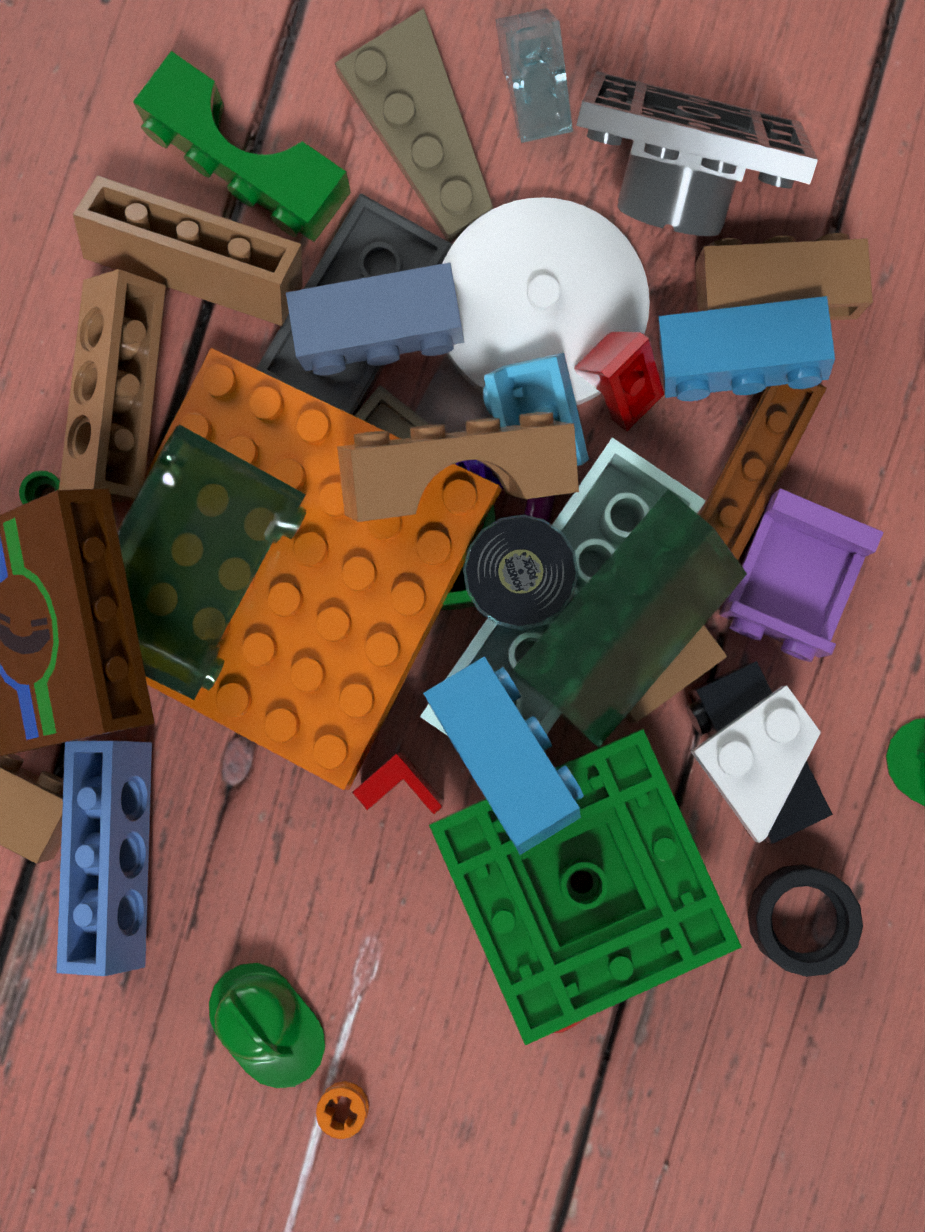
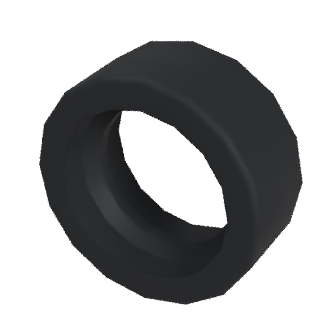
M804 864L783 866L765 876L754 890L748 909L750 934L759 950L785 971L805 977L827 975L845 965L858 948L863 930L861 906L851 888L834 874ZM809 886L819 889L830 898L836 909L837 924L834 935L824 947L815 952L800 953L789 950L779 941L773 930L772 914L774 906L785 892L794 887Z

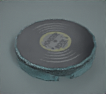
M527 515L500 518L482 529L468 548L463 568L467 595L477 611L496 625L517 631L540 628L560 616L574 596L579 574L575 551L564 533L544 519Z

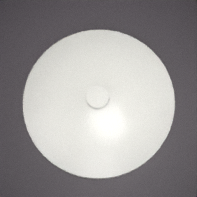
M544 197L527 198L494 208L476 219L460 234L443 261V264L451 263L464 343L455 344L454 349L448 352L447 355L460 375L482 394L485 386L484 376L504 365L564 353L576 405H581L597 397L601 392L575 372L574 367L610 332H641L645 334L649 317V288L643 265L635 249L625 235L608 219L596 211L572 201Z

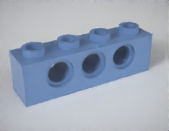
M65 742L56 973L109 976L145 968L152 742Z

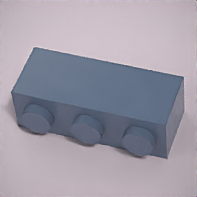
M450 262L286 292L296 358L305 372L313 370V373L316 375H331L344 371L346 369L345 364L366 360L367 364L373 366L387 365L398 361L400 354L421 351V354L425 356L442 355L452 351L455 344L464 343Z

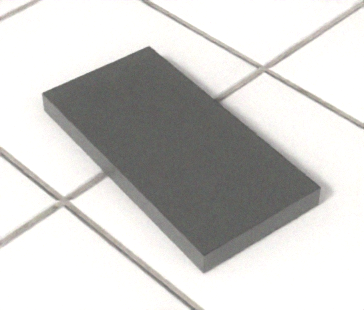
M360 193L304 289L443 264L453 244ZM288 314L283 326L280 327L256 369L355 416L385 365H369L366 360L345 364L346 369L344 371L331 375H316L313 373V370L305 372L296 358L290 316Z

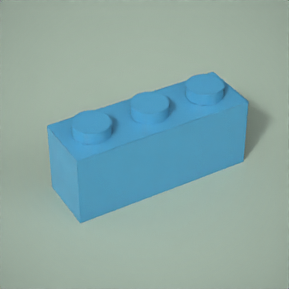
M827 296L659 316V344L665 398L677 397L681 401H698L708 397L710 393L731 390L736 395H752L763 391L767 386L788 384L792 389L811 388L820 384L822 380H829L835 361Z
M484 656L423 693L430 708L520 855L581 818L580 807L576 803V801L584 797L581 788L566 766L561 767L557 771L544 752L552 747V744L536 717L532 716L524 720L515 706L514 701L521 698V695L504 667L494 672Z

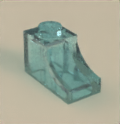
M548 8L495 19L503 74L507 81L517 135L521 143L573 132L560 21Z

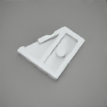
M786 685L778 688L691 750V753L753 840L760 843L767 838L821 732Z

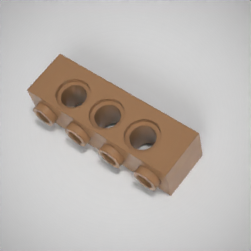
M120 269L83 280L59 490L109 488L112 503L142 500L166 285Z

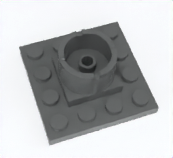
M596 71L582 100L576 126L587 128V137L600 143L621 145L622 138L633 140L618 197L617 207L621 212L638 221L659 228H663L667 224L672 225L675 232L689 235L716 236L720 234L737 181L742 182L746 168L759 171L758 180L766 184L790 189L793 187L794 181L810 184L818 161L803 125L799 121Z

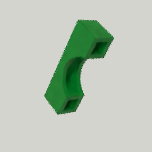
M172 51L133 101L144 122L141 125L142 130L154 142L164 148H168L172 144L185 153L184 159L196 171L208 178L213 173L229 183L227 185L228 190L239 201L249 207H254L258 203L271 212V220L292 237H296L301 233L312 242H315L351 193L347 172L303 141L285 151L267 155L249 153L228 142L222 136L220 130L224 103L215 81Z

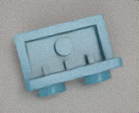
M564 353L504 365L484 376V403L490 415L494 418H500V427L520 425L519 415L553 412L554 421L574 423L577 466L583 465L589 460Z

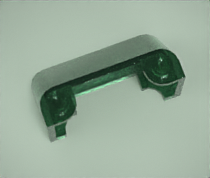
M182 425L175 426L117 532L145 676L195 700L201 687L208 691L212 688L223 668L225 660L217 657L220 649L218 642L272 543L276 544L282 536L292 539L299 529L307 510L300 506L306 494Z

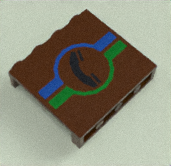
M109 488L56 490L1 514L0 756L155 724Z

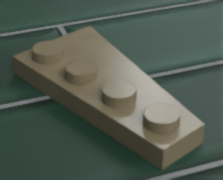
M424 8L335 63L338 76L448 242L458 238L476 219L493 209Z

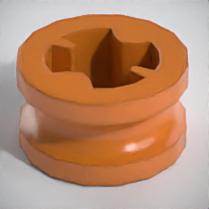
M342 1081L334 1083L326 1089L317 1103L316 1118L318 1125L324 1133L332 1138H351L360 1131L368 1116V1096L360 1086L353 1082ZM341 1096L352 1100L350 1110L357 1114V1118L352 1120L348 1116L344 1123L335 1121V1110L328 1106L329 1101L333 1099L335 1104H337Z

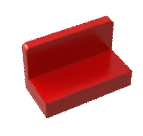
M403 752L396 753L352 792L368 810L404 780L433 814L437 813L445 802Z

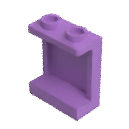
M780 488L772 494L757 523L719 615L732 620L730 629L743 636L761 640L764 634L783 642L780 650L797 659L812 662L814 656L821 658L832 655L836 644L831 642L864 559L866 556L876 552L884 532Z

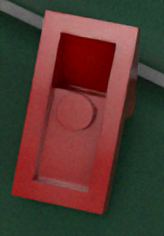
M610 332L574 367L575 372L603 394L612 420L625 431H628L664 396L649 338L641 332Z

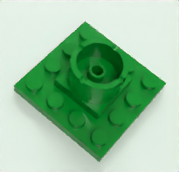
M643 729L555 767L557 771L561 767L566 766L581 788L584 797L576 801L580 807L581 818L521 855L516 850L486 798L429 823L432 834L525 1046L742 948ZM580 870L587 871L589 873L587 885L579 889L572 887L570 884L572 875Z

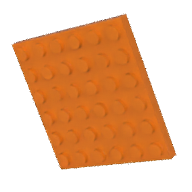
M210 348L145 474L142 500L131 502L117 529L147 685L338 788L350 790L448 593H450L471 548L484 526V521L492 505L495 504L502 489L498 484L456 464H452L440 471L428 483L420 498L416 514L357 522L345 516L337 446L353 445L354 434L384 430ZM389 433L390 440L401 439Z

